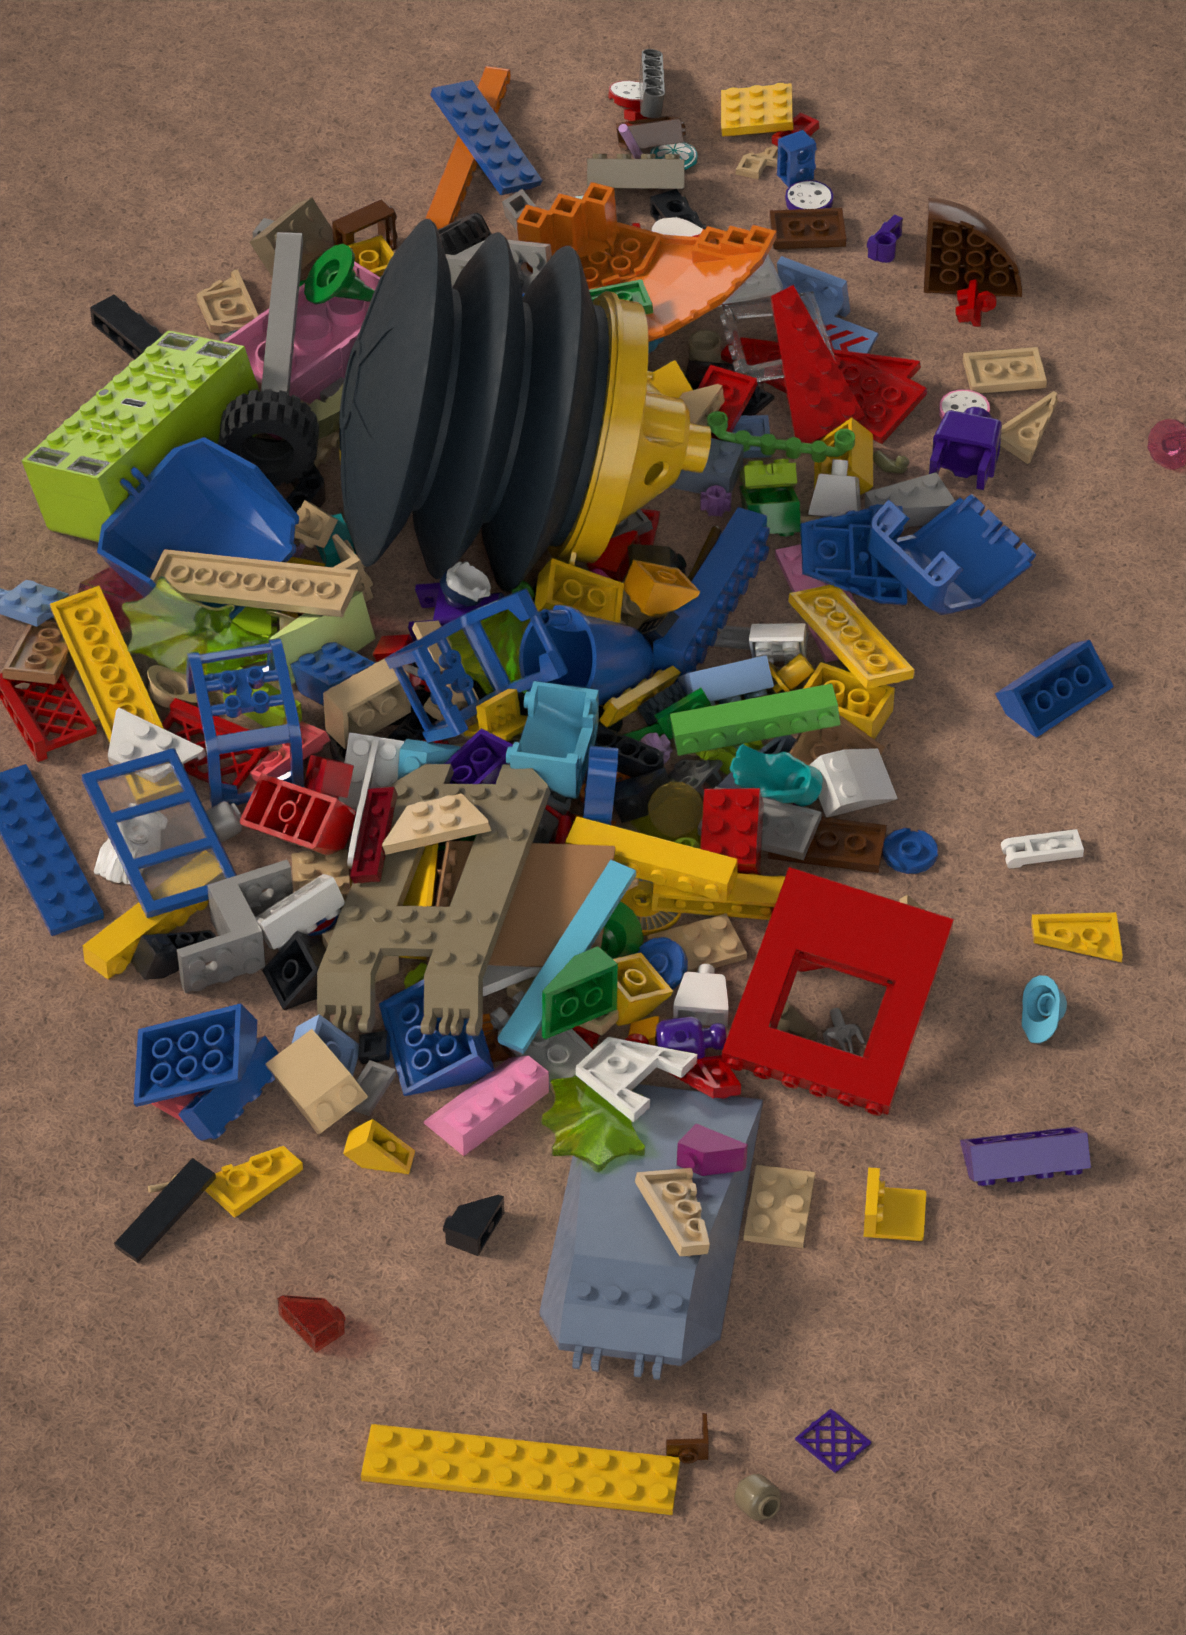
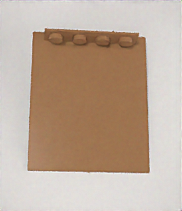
M446 841L442 868L437 870L440 880L437 896H435V906L450 907L474 841ZM532 843L488 965L543 967L609 861H614L615 846ZM604 928L590 949L597 946L601 948ZM426 957L427 963H429L431 957Z

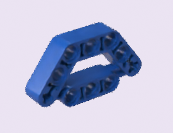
M589 747L583 818L611 825L618 748Z

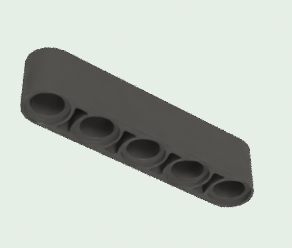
M654 49L642 51L639 69L640 113L648 118L661 117L665 96L663 54Z

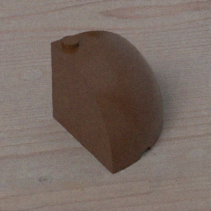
M928 198L923 293L957 294L958 290L969 288L970 280L977 279V290L980 293L989 291L995 296L1022 297V278L1016 256L1007 239L998 228L983 215L967 206L949 200Z

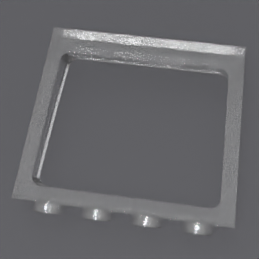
M814 292L798 293L835 360ZM771 297L722 304L724 314L720 315L723 327L727 329L724 330V333L730 345L728 346L732 359L736 360L733 362L735 371L757 378V382L784 378L782 360L752 366L748 365L736 320L773 316Z

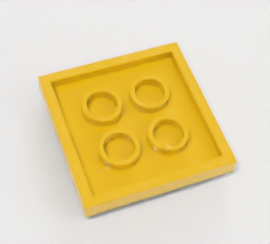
M777 83L768 86L754 85L748 88L732 87L727 90H721L722 137L793 130L792 83Z

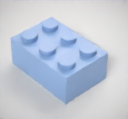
M767 655L699 670L678 677V682L686 695L702 688L712 706L715 705L716 701H719V705L741 701L742 695H744L745 700L767 695L766 689L774 687Z

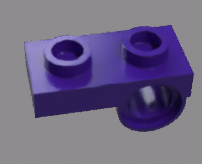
M894 214L887 222L882 224L881 228L874 235L869 237L866 245L868 248V258L882 263L891 262L895 259L896 240L902 235V217Z

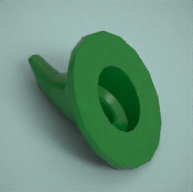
M340 244L325 251L315 262L307 276L304 294L306 299L315 305L325 303L333 297L371 302L375 290L365 285V282L356 276V272L353 270L355 254L352 248L345 244Z
M619 902L605 924L601 949L612 959L638 953L639 947L643 944L644 940L641 923L634 911L623 902Z

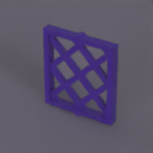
M829 1409L819 1419L813 1421L808 1428L795 1437L799 1444L835 1474L871 1444L869 1439L832 1409ZM831 1418V1426H819V1423L824 1419ZM835 1419L844 1426H835ZM811 1430H816V1439H804L807 1433ZM819 1430L831 1431V1439H820ZM835 1431H846V1439H835ZM850 1431L859 1439H850ZM807 1443H816V1450ZM820 1443H831V1452H820ZM835 1443L847 1444V1452H835ZM851 1444H862L855 1452H851ZM823 1456H831L832 1464ZM835 1456H847V1459L841 1464L836 1465Z

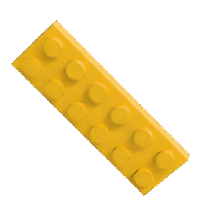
M825 585L789 593L788 602L866 689L913 679L914 668L840 588L833 585Z

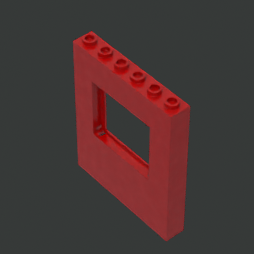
M789 867L722 1050V1062L726 1063V1066L733 1070L741 1071L745 1069L751 1071L756 1077L764 1080H769L770 1078L779 1080L788 1088L797 1089L801 1087L809 1090V1093L816 1097L825 1098L828 1096L837 1099L838 1103L847 1107L856 1105L865 1108L867 1113L875 1116H881L882 1113L889 1115L953 930L954 919ZM801 960L887 987L863 1057L777 1029Z

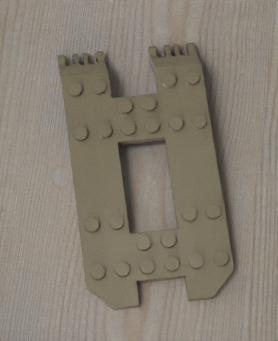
M424 764L392 783L391 787H395L398 795L391 830L408 805L462 793L488 819L491 831L476 835L450 907L403 906L425 846L387 854L380 882L352 883L317 972V1015L320 1014L329 1022L330 1015H335L332 1024L341 1031L344 1029V1032H352L355 1028L357 1015H362L358 1023L359 1031L361 1033H371L375 1024V977L383 956H424L431 958L424 974V1017L421 1022V1033L432 1035L435 1031L437 1018H442L439 1024L441 1035H449L450 1031L452 1035H460L464 1025V1018H469L466 1025V1033L469 1036H478L483 1025V978L551 793L548 784L533 768L513 769L510 768V765L503 764L496 784H450L454 773L451 764Z

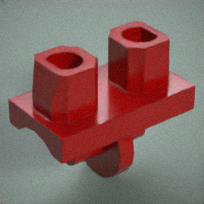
M975 279L969 281L968 289L957 291L959 306L956 307L955 314L959 323L971 321L973 326L981 327L982 311L988 312L996 307L997 299L989 291L978 292V282Z

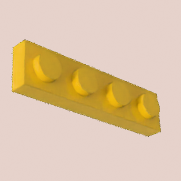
M674 666L664 671L660 669L651 679H643L634 689H626L617 699L612 697L604 705L603 709L605 712L599 721L606 727H609L638 710L637 708L648 699L655 696L653 691L657 689L658 692H661L674 684L681 672Z

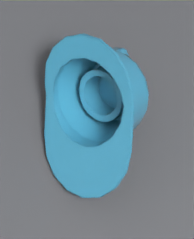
M1039 975L1032 978L1026 985L1022 1001V1028L1029 1041L1038 1044L1047 1041L1054 1034L1058 1022L1067 1010L1066 996L1058 988L1055 981L1048 976Z

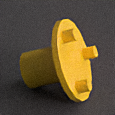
M801 653L780 670L768 660L771 676L777 681V684L772 687L776 693L782 689L785 692L794 691L800 683L815 671L810 662Z

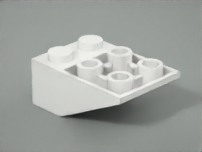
M752 624L749 635L752 658L767 655V659L772 664H774V661H784L787 664L799 653L806 658V624Z

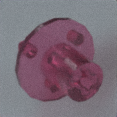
M1165 419L1158 422L1151 429L1147 448L1157 464L1170 470L1186 465V425L1181 421Z

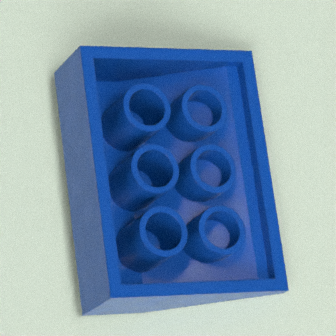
M424 979L378 1003L385 1029L390 1035V1048L404 1096L470 1084L494 1071L483 1029L481 1028L478 1036H469L466 1033V1025L469 1018H464V1025L460 1035H452L451 1031L449 1035H441L439 1024L442 1018H437L435 1031L432 1035L421 1033V1022L424 1017Z
M240 1003L138 1029L134 1105L136 1107L240 1082L257 1044L258 1020Z

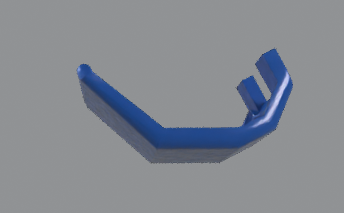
M970 494L965 500L959 498L913 535L894 539L892 538L910 518L888 499L873 517L867 542L868 551L926 607L939 615H947L980 607L1032 566L1031 562L1036 557V553L1024 542L1018 549L1015 548L1020 542V538L1006 525L1001 527L1003 522L989 509L981 517L980 514L985 509V505L973 494Z

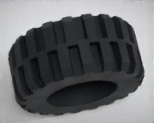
M479 213L470 214L438 229L445 254L456 255L486 240L491 235L483 216Z
M258 389L252 390L248 395L244 393L238 396L236 400L231 401L227 405L226 410L223 411L218 445L256 465L273 486H280L284 482L289 484L294 482L295 478L300 479L314 465L319 440L318 419L315 413L311 411V408L305 402L301 403V399L295 395L289 396L287 392L279 390V392H274L272 389H264V391L260 392ZM269 433L278 435L285 440L265 442L256 439L252 435Z

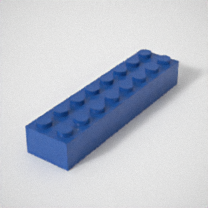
M740 507L737 508L692 580V583L700 591L699 596L676 609L674 612L680 617L664 638L654 641L653 675L660 669L664 671L674 666L681 672L678 676L680 677L687 673L695 672L698 663L702 664L704 662L707 648L709 646L713 647L717 639L718 628L723 629L726 626L729 612L736 610L738 597L740 594L745 595L748 589L749 579L756 577L760 561L764 562L767 559L769 547L766 546V541L770 528L767 527L766 515Z

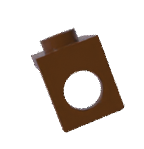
M702 1413V1438L667 1439L666 1456L679 1457V1460L686 1464L694 1463L697 1460H708L707 1413Z

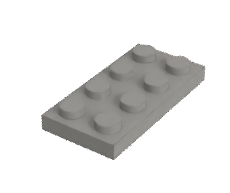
M763 798L764 812L761 850L804 860L820 823L821 811ZM702 819L697 828L698 835L702 833Z

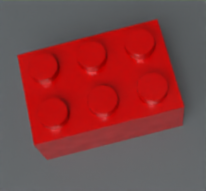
M760 788L704 789L700 849L738 859L737 873L740 874L754 873L760 875L764 802Z

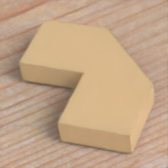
M778 147L766 148L765 152L759 154L752 152L743 155L736 168V175L759 179L766 165L777 168Z

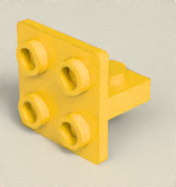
M507 689L476 706L478 722L469 726L468 730L464 732V736L473 737L482 728L509 742L517 734L523 733L528 716L520 714L517 689Z

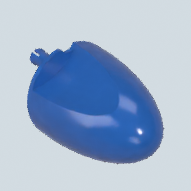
M555 605L553 610L543 609L539 612L569 671L560 678L546 683L599 690V705H604L612 697L617 699L626 689H634L643 679L649 678L654 666L653 650L647 638L636 628L586 616L579 610L566 605ZM531 621L523 634L520 645L519 665L522 678L540 671L539 656L546 653Z

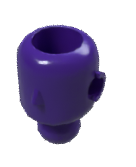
M695 1017L666 1019L656 1025L658 1047L697 1054V1059L705 1057V1048L723 1050L727 1039L725 1025L715 1023L710 1027L703 1028L701 1021Z

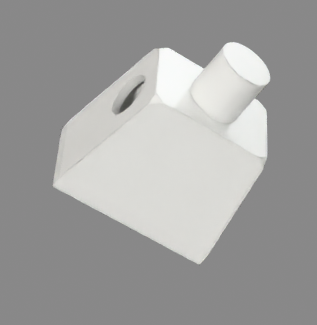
M833 459L831 475L819 474L809 515L835 517L846 514L848 511L861 510L859 478L847 476L848 461Z
M701 964L697 972L684 973L674 1001L673 1019L695 1017L701 1021L702 1025L711 1026L715 1023H721L728 1027L729 1006L725 976L714 974L715 968L710 964Z

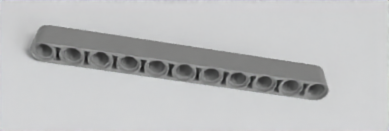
M277 232L261 391H264V389H272L274 392L282 390L289 395L303 254V233Z

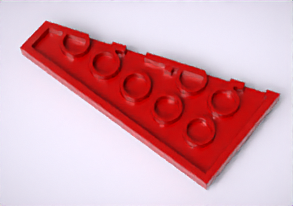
M794 285L771 295L770 300L777 331L794 436L803 443L812 444L825 437L850 418L855 419L857 422L864 419L865 415Z

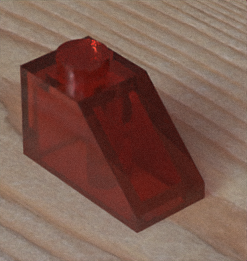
M287 1295L277 1298L279 1316L315 1353L345 1334V1316L338 1306L333 1307L325 1298Z

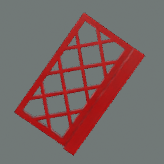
M0 673V700L37 762L48 759V751L97 734L95 725L62 673L56 684L4 679L3 673ZM21 683L30 684L27 690L15 687V685ZM36 686L47 688L44 694L34 692ZM54 689L65 691L63 697L51 694ZM29 698L40 700L37 707L27 705L26 703ZM47 702L58 704L55 710L44 708ZM64 706L75 708L73 714L61 712ZM39 715L51 717L48 723L36 721ZM57 719L68 721L65 727L54 725ZM74 723L86 725V728L80 730L72 729ZM49 732L61 734L56 739L50 741L47 739Z
M175 698L170 704L171 712L162 723L163 728L168 731L173 722L183 725V731L173 734L181 738L187 737V740L190 742L189 736L200 733L204 735L199 708ZM213 716L216 736L249 730L219 716ZM205 741L195 743L202 748H206ZM269 746L219 754L220 760L232 757L234 765L220 769L221 776L236 772L237 778L232 785H236L238 790L259 760L270 753ZM244 753L252 755L249 761L237 764L235 756ZM207 756L200 760L194 758L183 764L187 774L209 783L208 772L203 773L198 770V766L208 764Z

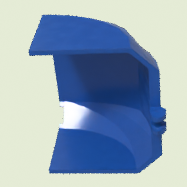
M203 437L172 449L147 477L135 467L130 470L131 475L140 482V485L135 489L124 478L119 482L130 495L102 524L97 553L129 585L160 611L191 633L207 629L222 630L246 606L168 598L155 582L150 579L164 549L287 563L296 553L294 536L295 525L299 524V515L256 465Z

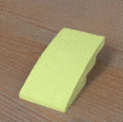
M354 591L343 617L304 613L269 638L270 640L280 638L282 641L291 684L296 682L290 664L298 661L302 655L314 653L330 642H337L357 652L376 639L364 596L360 591Z

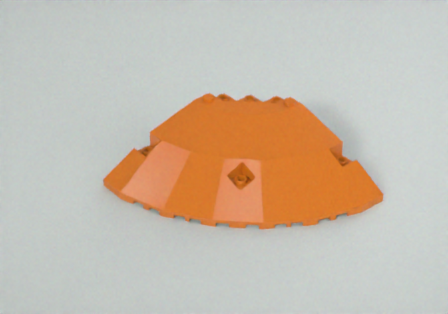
M594 182L590 183L582 199L559 193L550 210L526 205L516 222L519 241L551 244L552 256L560 248L571 246L579 255L589 290L642 279L653 305V313L646 314L648 342L670 335L722 305L763 265L777 238L775 230L752 225L750 230L730 225L727 231L707 226L706 229L702 230L699 237L664 235L617 222L614 188ZM527 262V269L533 273V267Z

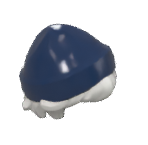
M467 561L463 563L457 562L452 568L446 570L440 579V586L445 600L452 607L466 608L475 606L484 597L490 596L491 584L488 577L474 566H470Z

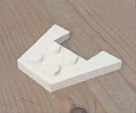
M607 1037L576 1065V1076L632 1122H635L650 1108V1099L632 1092V1090L656 1067L682 1078L697 1064V1054Z

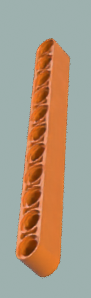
M486 66L477 88L494 112L498 113L502 104L500 100L504 98L507 91L506 85L510 83L511 72L510 69ZM459 136L426 216V219H430L437 229L454 222L455 217H458L461 209L460 203L461 201L464 202L467 194L466 187L470 186L473 178L472 172H475L478 166L477 161Z

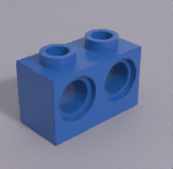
M804 130L778 139L777 176L788 187L798 181L814 179V170L816 169L815 151L817 146L815 140L810 138Z

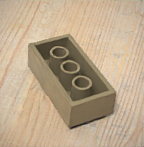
M592 154V158H587V188L591 182L612 188L684 189V159H680V154H665V159H655V154H641V159H631V154H617L616 159H607V154Z

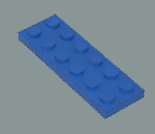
M473 80L432 88L431 97L500 195L518 192L521 189L528 190L541 185L542 178Z

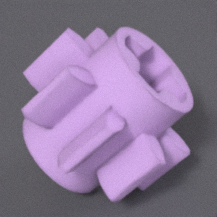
M649 733L640 741L660 750L663 754L664 764L669 760L670 753L673 750L670 747L671 742L665 734L659 737L657 733Z

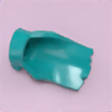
M742 744L738 748L736 757L733 758L730 766L735 784L740 788H760L762 798H771L781 803H794L800 807H805L812 804L822 790L823 779L821 772L813 766L806 765L787 752L763 754Z

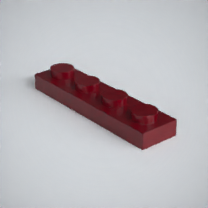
M395 787L371 788L367 791L350 875L354 884L381 881L386 856L382 844L391 830L398 795Z

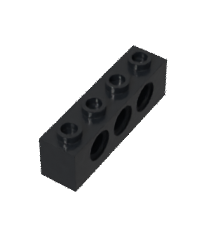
M677 189L650 197V214L656 222L663 218L677 217L687 220L702 229H706L707 226L703 225L699 220L697 212L690 208L686 197H682Z

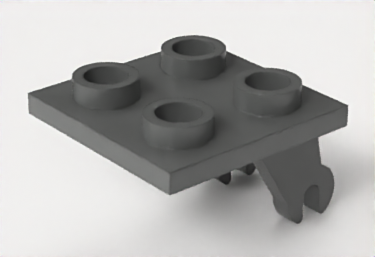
M683 759L678 761L674 765L673 770L668 774L675 789V793L669 798H691L703 810L704 790L701 785L706 781L713 789L718 787L723 781L718 773V770L723 765L722 761H704V759Z

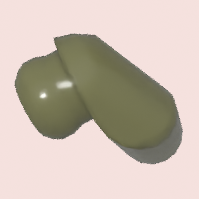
M880 450L873 454V461L884 472L902 474L908 470L907 466L910 462L905 456L900 455L894 461L890 460Z

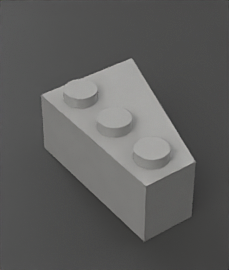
M935 472L865 492L864 509L876 504L884 505L889 499L896 506H902L903 512L910 518L903 526L904 529H908V526L926 525L953 504L955 500Z

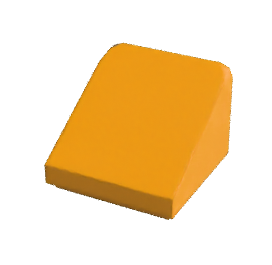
M659 1016L632 1022L629 1035L633 1033L642 1034L649 1040V1045L656 1046V1025L659 1023Z

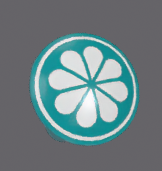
M686 142L656 146L650 152V154H655V159H665V154H680V159H684V170L696 165L698 158L696 149Z

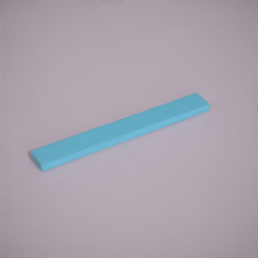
M609 861L498 1036V1043L522 1054L525 1053L542 1026V991L575 955L590 950L636 877V870L616 861Z

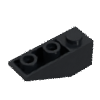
M211 930L142 935L131 963L144 980L162 979L179 971L177 949L214 938L216 935Z

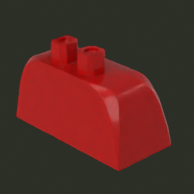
M261 773L241 816L240 824L315 852L332 855L345 848L353 831L356 811L337 798Z

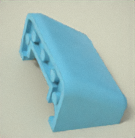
M534 681L531 691H526L524 697V708H528V717L520 742H514L513 747L508 746L506 763H510V768L513 769L533 768L548 784L549 789L564 797L577 799L588 767L589 747L594 746L597 737L599 690Z

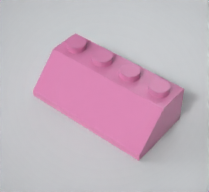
M529 1055L508 1058L497 1066L494 1071L485 1075L424 1120V1124L461 1155L465 1156L549 1093V1071Z

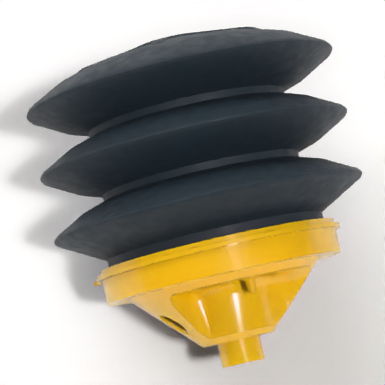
M424 219L419 222L391 257L383 275L380 277L360 332L352 347L343 383L339 433L341 489L345 520L356 554L361 563L366 567L375 564L402 531L412 512L416 537L427 570L433 578L440 579L446 570L452 568L459 561L481 528L483 542L496 582L502 590L508 592L521 584L547 548L553 559L573 566L575 561L594 563L600 558L607 547L615 526L677 481L681 470L702 473L709 456L711 429L709 426L690 423L689 408L684 400L660 393L650 382L655 380V374L652 371H648V325L643 306L639 302L619 299L617 294L605 291L592 301L579 255L571 246H564L554 253L531 282L524 296H522L521 282L507 238L500 232L493 233L487 237L461 270L452 287L449 264L436 225L430 219Z

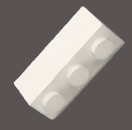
M322 874L255 918L268 947L273 950L278 948L280 951L297 931L308 934L318 927L316 923L323 918L330 920L340 914V908L344 906L345 901L335 879L332 876Z

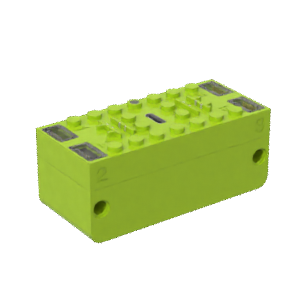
M168 330L155 343L147 347L138 358L130 362L129 366L120 374L114 376L112 381L103 389H100L87 403L83 404L76 413L66 419L59 428L49 434L41 444L21 460L47 528L53 532L99 542L102 524L130 495L119 482L124 478L135 489L140 485V482L131 475L130 470L133 467L137 468L147 477L168 453L176 447L203 437L218 444L221 417L227 405L244 393L248 395L252 390L258 389L259 391L245 346Z

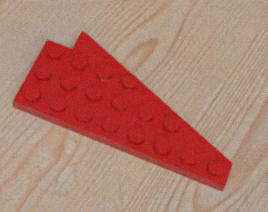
M735 336L721 351V359L729 364L764 366V382L786 393L778 342ZM829 349L865 415V418L858 421V423L873 434V440L883 444L927 395L926 387L911 380L921 368L920 361Z

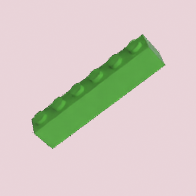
M832 683L670 714L678 756L840 725L839 708Z

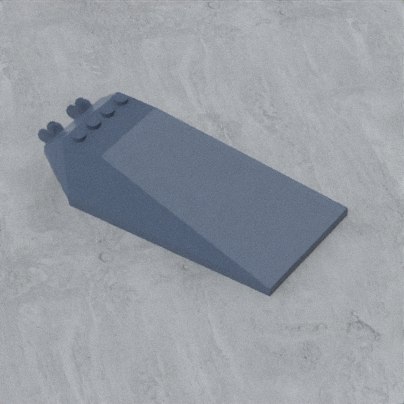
M638 1084L632 1092L650 1099V1108L635 1122H632L588 1086L539 1315L558 1349L574 1352L572 1364L574 1369H580L583 1362V1353L593 1354L591 1358L592 1371L599 1372L602 1356L636 1360L634 1377L642 1376L644 1361L655 1362L652 1369L653 1379L660 1380L663 1364L682 1366L713 1343L721 1340L763 1100L729 1096L725 1099L711 1098L697 1091ZM695 1124H699L748 1144L746 1168L738 1172L701 1176L693 1172L692 1181L696 1184L697 1202H700L701 1219L705 1221L710 1246L708 1254L679 1256L637 1187L635 1178L637 1172L683 1169L677 1166L678 1141Z

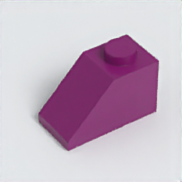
M695 1124L678 1141L677 1166L692 1168L694 1173L701 1176L743 1171L746 1168L748 1144Z

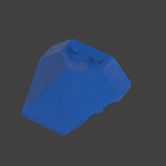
M876 504L869 506L867 509L852 510L843 515L828 516L801 523L802 574L878 603L907 604V588L867 549L873 517L883 505ZM897 506L903 512L902 506ZM902 527L892 539L899 538V536L904 530V527Z

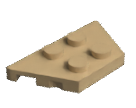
M238 269L231 272V278L224 282L218 280L210 288L204 289L197 294L198 305L211 333L233 334L259 316Z
M462 793L447 795L439 799L408 805L384 840L382 846L385 855L489 832L491 827L488 819Z

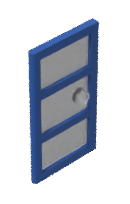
M174 748L82 774V782L146 918L209 900L207 885L237 876Z

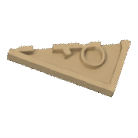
M1053 391L1002 425L1000 446L1025 463H1030L1057 405L1058 394Z

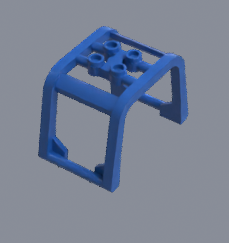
M527 588L472 610L385 658L389 669L393 668L424 729L422 733L427 743L455 737L468 730L465 720L477 714L476 706L507 689H517V693L532 688L534 681L546 683L560 678L569 672ZM507 609L520 621L530 618L546 650V653L539 656V672L510 682L479 621ZM460 629H463L494 690L478 700L472 690L473 679L466 674L461 664V655L458 651L452 650L446 637ZM437 643L442 653L439 656V664L446 670L440 671V667L434 662L428 647ZM416 662L418 676L426 682L431 692L430 699L433 704L438 705L444 717L443 720L434 725L431 724L402 667L403 665ZM452 690L455 693H462L468 706L459 710L456 704L453 705L451 701L453 697Z
M281 639L269 640L267 644L199 654V652L187 653L186 682L188 693H196L207 751L211 806L214 807L223 801L228 802L230 805L232 803L235 805L246 804L253 792L238 794L236 785L221 783L219 754L289 743L291 771L277 779L304 787L300 724ZM268 653L267 665L204 675L202 664ZM278 681L281 694L268 696L265 691L259 690L252 696V689H259L266 682ZM221 690L223 693L230 694L236 690V695L228 696L223 704L210 706L208 692ZM283 705L287 721L285 725L216 736L213 716L226 714L230 718H236L243 713H265L269 707Z

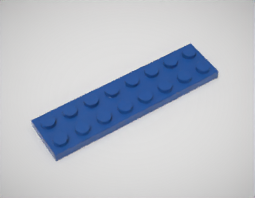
M27 764L0 772V836L50 935L54 936L104 919V912Z

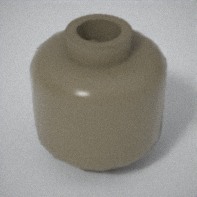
M752 1474L739 1482L735 1491L734 1501L737 1507L751 1519L763 1521L772 1518L779 1511L781 1492L765 1476Z

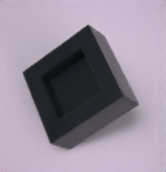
M387 1030L359 1035L358 1058L362 1065L367 1064L369 1060L374 1062L390 1060V1035Z

